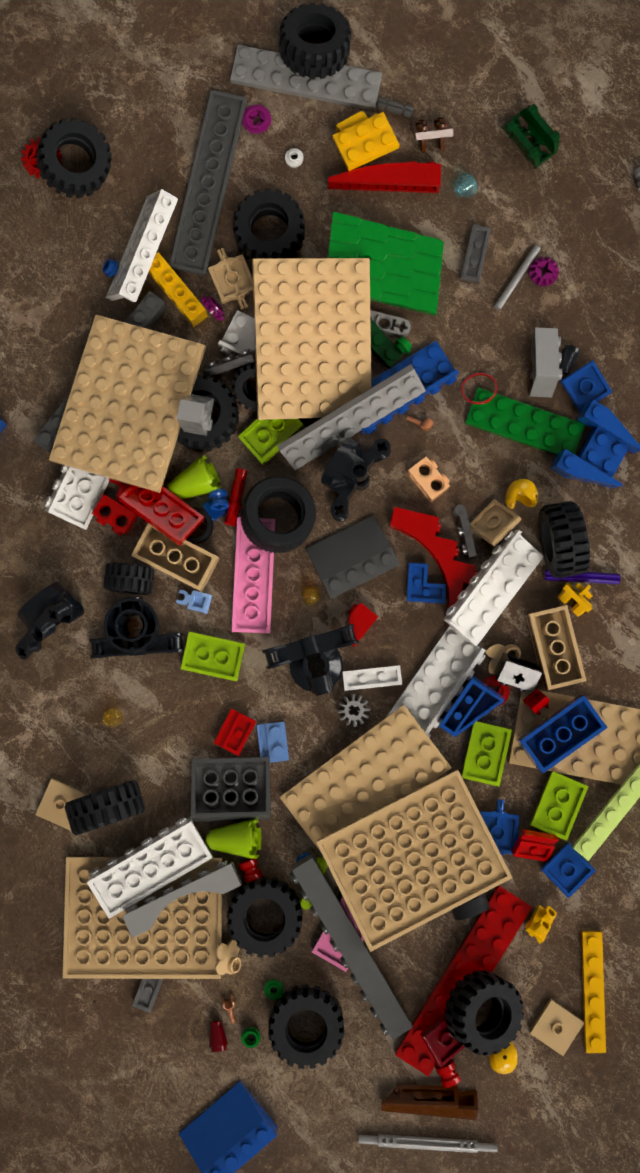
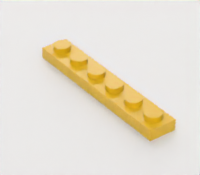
M600 930L581 931L585 1052L606 1053L602 932Z

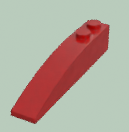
M408 161L366 166L329 177L328 189L439 193L441 186V164L433 161L426 163Z

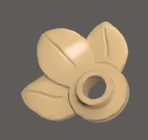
M495 644L489 647L485 652L492 658L488 665L489 673L494 674L503 653L508 654L512 650L514 652L513 656L520 658L521 651L519 647L513 644L507 646Z
M231 939L228 945L224 943L217 945L216 958L218 962L215 970L219 975L226 973L232 975L241 968V959L238 957L240 948L237 947L236 940L233 941Z

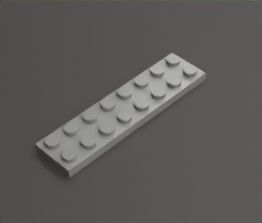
M238 45L230 81L233 84L375 111L382 73L344 65L339 72L336 71V74L330 77L328 75L324 79H320V77L310 79L307 76L304 78L299 76V73H293L290 67H286L280 57V53Z
M410 364L277 446L289 464L296 470L361 431L362 428L369 427L372 423L420 396L426 390L415 369Z

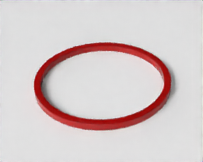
M486 373L472 374L462 383V396L469 403L485 404L495 397L498 389L497 382L491 375ZM483 375L491 378L496 386L492 397L482 402H474L466 398L463 393V387L471 377Z

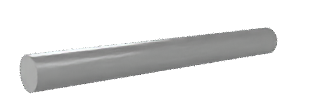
M533 246L494 305L495 309L501 310L540 251L539 246Z

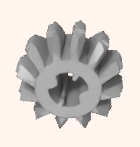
M351 694L352 701H349L345 696L346 705L339 702V705L344 707V709H339L337 712L345 713V715L340 717V720L342 721L347 717V726L351 720H353L354 727H357L356 720H359L363 725L364 721L361 717L369 718L367 714H364V711H370V708H363L368 701L365 700L360 703L361 695L358 696L357 701H355L354 694ZM351 705L359 707L357 715L349 714L348 710H351L349 709Z

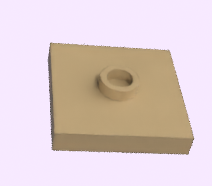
M494 499L470 523V528L495 547L521 521V518Z
M52 778L35 815L71 831L64 808L65 803L88 794Z
M550 998L529 1033L564 1056L584 1025V1021Z

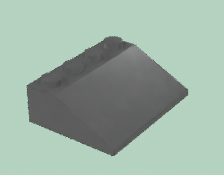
M374 515L306 548L330 600L400 565Z
M270 757L192 759L191 819L193 822L246 821L249 819L271 820Z

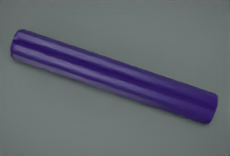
M549 570L544 572V579L551 581L619 584L621 580L620 574L585 572L584 574L555 578L549 573Z

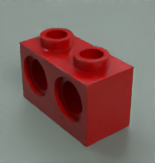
M104 494L91 513L96 517L95 521L103 526L106 523L112 526L111 530L120 536L122 533L128 535L139 517L133 511ZM106 507H110V514L108 516H103V509ZM121 517L127 518V523L124 526H119L118 524Z

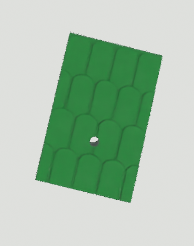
M333 212L328 258H370L371 301L436 316L444 241L419 235L415 232L388 227L384 224L362 220L359 217Z

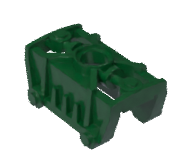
M535 104L524 108L501 127L509 135V139H512L525 154L526 159L534 165V169L541 166L558 151L560 134L550 128L538 113V107ZM520 116L528 124L527 129L520 126ZM526 136H531L534 139V143L531 144ZM540 145L546 146L551 153L548 155L545 151L541 152Z

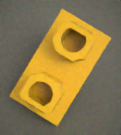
M567 581L563 585V590L558 595V598L564 604L573 598L577 603L571 610L576 616L582 615L585 611L589 612L593 605L583 595L588 599L593 596L588 591L591 586L587 584L583 587L580 583H577L575 587L580 591L578 592Z
M539 905L536 907L531 919L527 922L525 931L531 937L535 936L539 944L544 942L557 915L556 911L550 906L543 908Z

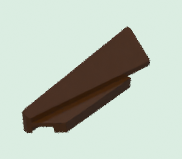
M397 1085L393 1092L385 1100H382L381 1111L477 1120V1090L458 1092V1086L443 1088V1086Z

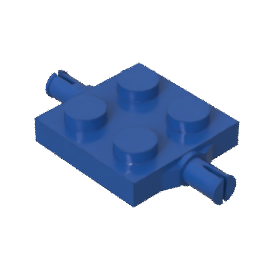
M496 799V810L479 812L500 854H512L511 850L518 836L519 815L504 812L505 800Z

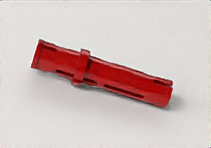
M236 468L229 507L227 508L224 521L225 525L236 526L248 472L245 469Z

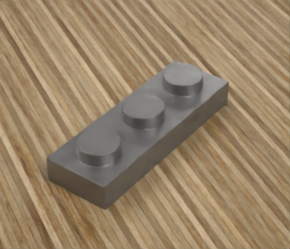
M473 224L461 281L479 284L491 228Z
M245 349L239 352L240 355L234 356L230 354L224 357L223 361L217 362V360L208 362L206 364L207 367L202 370L204 378L254 362L255 350Z
M142 979L132 1006L151 1013L163 979Z

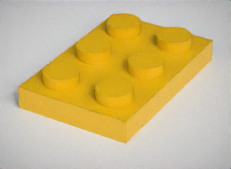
M384 112L332 135V139L348 172L388 154L400 146Z

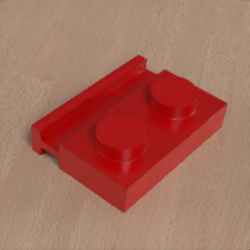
M231 708L214 744L239 756L257 721Z
M522 829L521 836H518L511 850L514 857L547 862L555 848V842L559 841L558 837L554 834Z

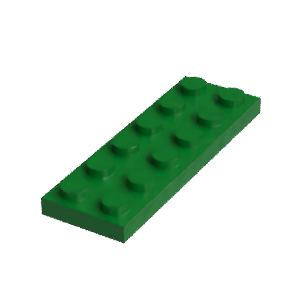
M477 388L473 401L482 402L488 400L494 393ZM496 394L491 401L485 404H472L465 422L466 425L553 455H557L558 452L565 449L575 455L585 427L583 423Z

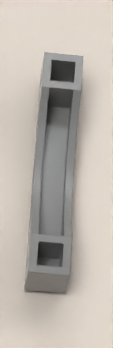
M227 860L217 864V869L211 872L207 869L198 874L199 877L194 880L188 878L180 882L181 886L174 889L171 886L163 890V895L157 898L153 895L144 900L145 903L140 906L136 903L126 908L127 912L122 917L131 937L133 938L150 930L161 911L181 896L201 891L224 894L241 886L242 881L233 861L227 863Z

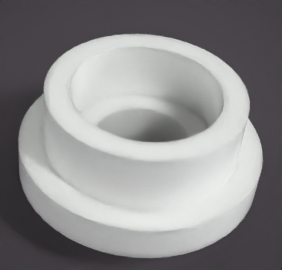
M293 148L286 152L285 161L288 166L296 168L303 163V153L299 149ZM296 155L297 158L292 159L291 156Z

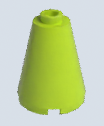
M205 455L196 459L167 484V490L181 500L207 494L222 487L218 486L217 483L220 482V478L212 463L207 464L205 461L208 459Z
M249 819L212 829L206 835V845L211 850L257 859L259 855H256L257 850H261L262 842L261 828L256 826V823H259L257 819Z

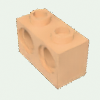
M426 456L410 468L407 474L431 503L449 489L450 485L448 483L450 481L445 474L439 473L437 470L438 466L434 460H429ZM426 467L429 470V474L421 475L419 468ZM438 482L441 489L433 490L431 483Z

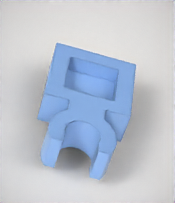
M179 590V593L184 594L185 598L182 601L176 600L178 604H188L189 610L204 614L208 613L212 595L195 590L190 595L185 590Z

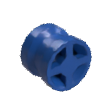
M216 489L208 493L209 499H211V510L222 511L229 507V501L226 500L228 496L226 490Z

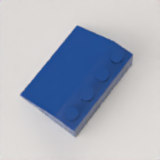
M239 1081L181 1130L179 1135L201 1173H235L277 1136L278 1127L243 1083Z

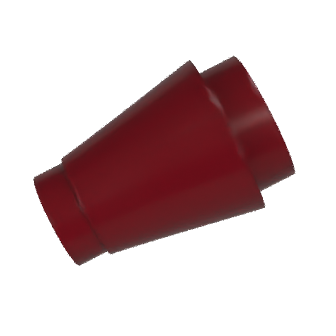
M222 1021L210 1022L209 1047L211 1052L227 1050L228 1041Z

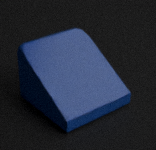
M211 500L202 505L214 522L227 513V509L222 511L211 510Z

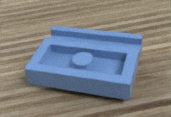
M285 721L257 725L260 757H270V763L289 760Z

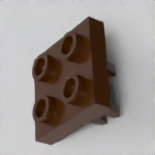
M436 117L434 121L419 119L415 123H410L411 132L415 140H420L422 153H426V139L438 138L439 149L444 151V137L453 136V127L444 117Z

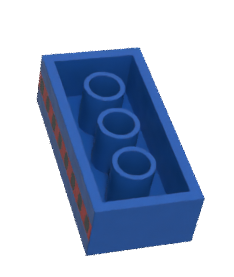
M578 695L516 740L537 770L544 774L607 729V726L585 695Z

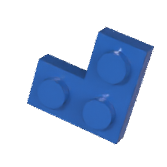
M408 564L406 602L445 604L446 584L427 583L428 564Z

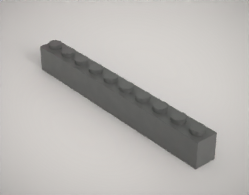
M149 291L125 323L152 330L168 308L162 299ZM69 395L33 440L49 454H51Z
M309 854L291 865V878L295 884L299 882L303 888L300 890V893L305 901L309 899L313 905L310 907L315 918L320 917L323 922L320 924L325 935L329 933L332 937L330 941L335 952L339 950L342 954L340 960L344 967L351 969V979L355 985L359 984L361 986L360 994L364 1001H370L372 1005L370 1010L375 1019L380 1018L382 1022L380 1027L385 1036L389 1034L392 1040L411 1029L413 1026L312 855Z

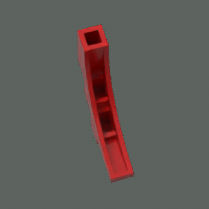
M394 507L389 528L403 532L415 539L434 558L446 584L448 610L450 606L457 602L458 595L463 590H466L463 584L469 586L470 579L477 575L478 571H475V565L453 560L457 558L459 553L458 541L435 536V534H439L441 523H438L439 517Z

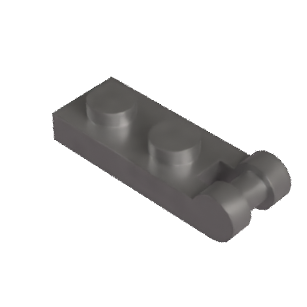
M457 505L453 510V516L458 518L457 533L459 537L462 536L463 544H461L462 554L466 555L467 559L474 558L477 554L467 511L464 505Z

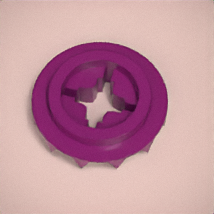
M252 105L244 111L242 124L245 130H248L251 134L258 133L260 135L264 131L267 132V129L271 126V114L262 105ZM259 115L261 122L254 125V120L252 119H256Z
M541 256L535 259L529 267L530 279L536 285L549 286L558 278L559 268L556 261H553L550 257ZM547 265V271L549 273H545V275L541 277L542 271L540 269H543V267Z
M204 295L201 298L204 307L217 320L223 321L225 319V312L211 296Z

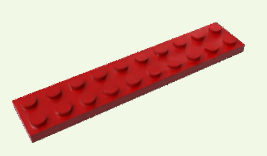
M500 885L495 888L488 900L489 908L479 914L412 1023L413 1027L408 1030L395 1051L397 1057L428 1077L436 1066V1062L420 1034L445 1013V1010H447L445 1006L446 1000H449V993L451 989L454 990L458 980L462 981L464 979L463 976L468 973L472 975L473 971H494L532 909L531 905Z

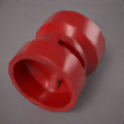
M249 858L238 864L239 869L244 871L243 880L245 883L252 882L263 876L261 870L256 867L258 864L257 859Z
M453 1059L448 1061L442 1068L437 1065L435 1066L437 1073L441 1075L440 1081L443 1088L455 1086L461 1081L458 1072L454 1070L456 1066Z

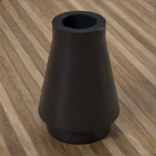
M565 345L564 349H562V359L559 367L562 368V373H570L580 355L579 348Z

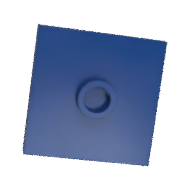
M591 360L560 381L579 413L585 403L593 399L598 402L612 393L611 388L594 360Z
M566 842L540 868L567 898H570L596 871L572 848L569 842Z

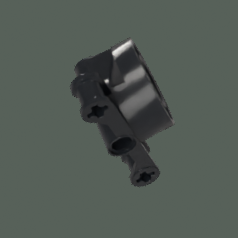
M348 438L331 458L323 473L321 483L339 494L331 506V514L336 521L342 522L348 518L349 500L356 489L363 491L369 487L370 479L368 472L373 464L390 456V443L386 439L376 440L367 453L360 449L361 444ZM385 446L386 451L382 450L379 452V447L383 448ZM366 479L365 483H363V484H359V483H358V482H362V481H364V480ZM343 508V514L339 513L337 515L336 510Z
M57 581L41 590L18 611V617L28 628L27 633L15 647L16 653L21 659L26 660L33 652L40 651L42 649L41 641L54 634L59 624L62 622L69 624L84 614L83 606L73 598L61 581Z
M142 597L125 598L112 605L105 615L103 628L106 638L89 639L92 648L90 659L184 652L181 639L183 633L159 634L160 622L158 614L153 607L146 603ZM139 615L143 624L140 635L129 638L131 634L127 628V623L130 620L128 616Z
M354 624L262 650L268 663L267 669L289 663L290 674L294 682L303 690L310 691L316 696L332 692V688L340 679L343 670L342 657L338 648L359 643L353 630ZM320 653V658L325 663L324 671L326 675L312 679L311 675L313 674L308 670L307 664L309 660L306 657Z

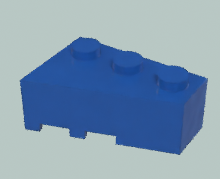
M472 676L441 720L439 727L453 737H456L499 704H502L505 701V697L475 676Z

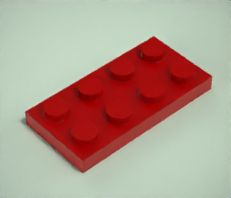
M131 485L119 496V502L179 546L204 521L203 515L163 486L161 492L157 493Z

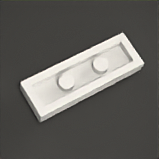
M400 665L342 672L344 691L402 685Z

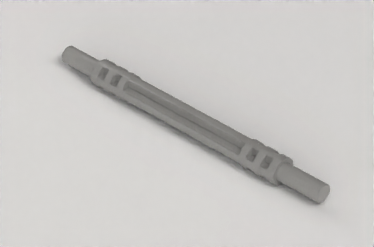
M378 1134V1136L358 1135V1144H373L386 1148L478 1153V1151L497 1152L498 1150L496 1143H480L477 1140Z

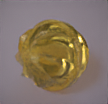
M304 587L301 596H303V601L306 604L314 605L318 602L321 594L317 587Z
M115 708L108 709L104 713L103 722L106 726L117 727L123 721L121 710Z

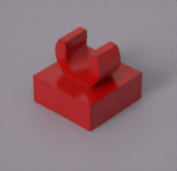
M535 689L533 693L522 700L537 715H541L539 710L543 707L549 708L548 703L550 700L538 689Z

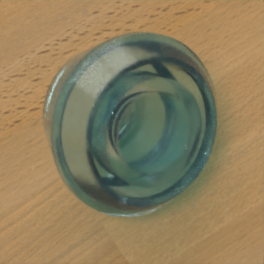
M462 172L455 182L454 191L458 197L467 198L477 194L478 185L471 174Z

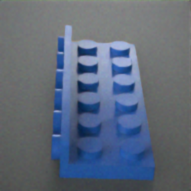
M434 341L371 380L372 388L411 364L426 391L402 407L372 423L369 427L362 428L359 431L361 435L365 433L367 435L371 434L377 429L376 426L381 423L383 425L393 420L392 417L398 413L399 415L404 414L412 404H420L425 400V396L429 394L435 395L441 390L440 387L447 384L449 386L457 381L456 377H458L459 371L453 368L437 341Z

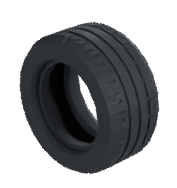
M283 476L268 477L255 484L246 495L241 510V525L249 541L253 542L261 550L269 551L270 553H286L298 548L309 536L316 519V508L310 492L299 482H296V480ZM269 498L287 500L298 513V524L288 532L277 533L271 531L261 523L258 517V506Z

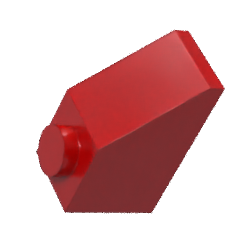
M361 602L358 606L354 604L348 611L350 614L348 623L349 625L354 624L353 630L356 639L359 641L378 618L375 613Z

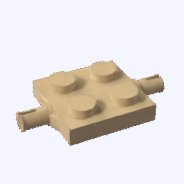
M221 248V251L220 249L217 250L221 261L208 268L222 304L237 300L240 309L243 310L244 307L246 309L248 305L244 297L253 292V278L243 254L228 258L225 249Z

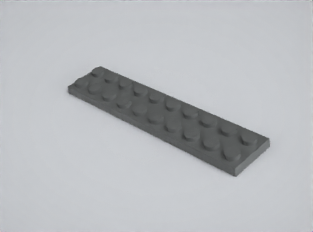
M214 90L210 91L171 256L170 267L173 270L207 277L242 127L244 111L246 110L247 97Z

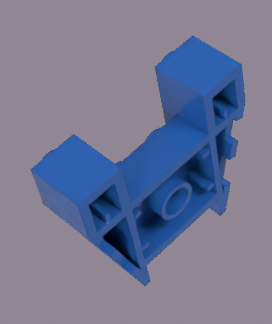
M593 399L585 403L576 419L592 429L578 456L566 449L557 453L549 469L567 479H575L613 489L622 487L623 484L614 479L613 476L626 452L629 451L632 454L640 452V445L610 409Z

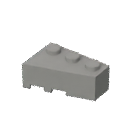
M535 327L531 341L533 373H530V379H533V384L529 397L552 398L557 382L562 378V368H559L562 359V353L559 352L561 336H558L557 328Z
M191 394L180 399L177 421L184 432L207 436V432L211 431L213 424L211 412L214 398Z

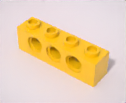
M159 252L156 253L148 272L149 275L194 328L208 317L206 309Z

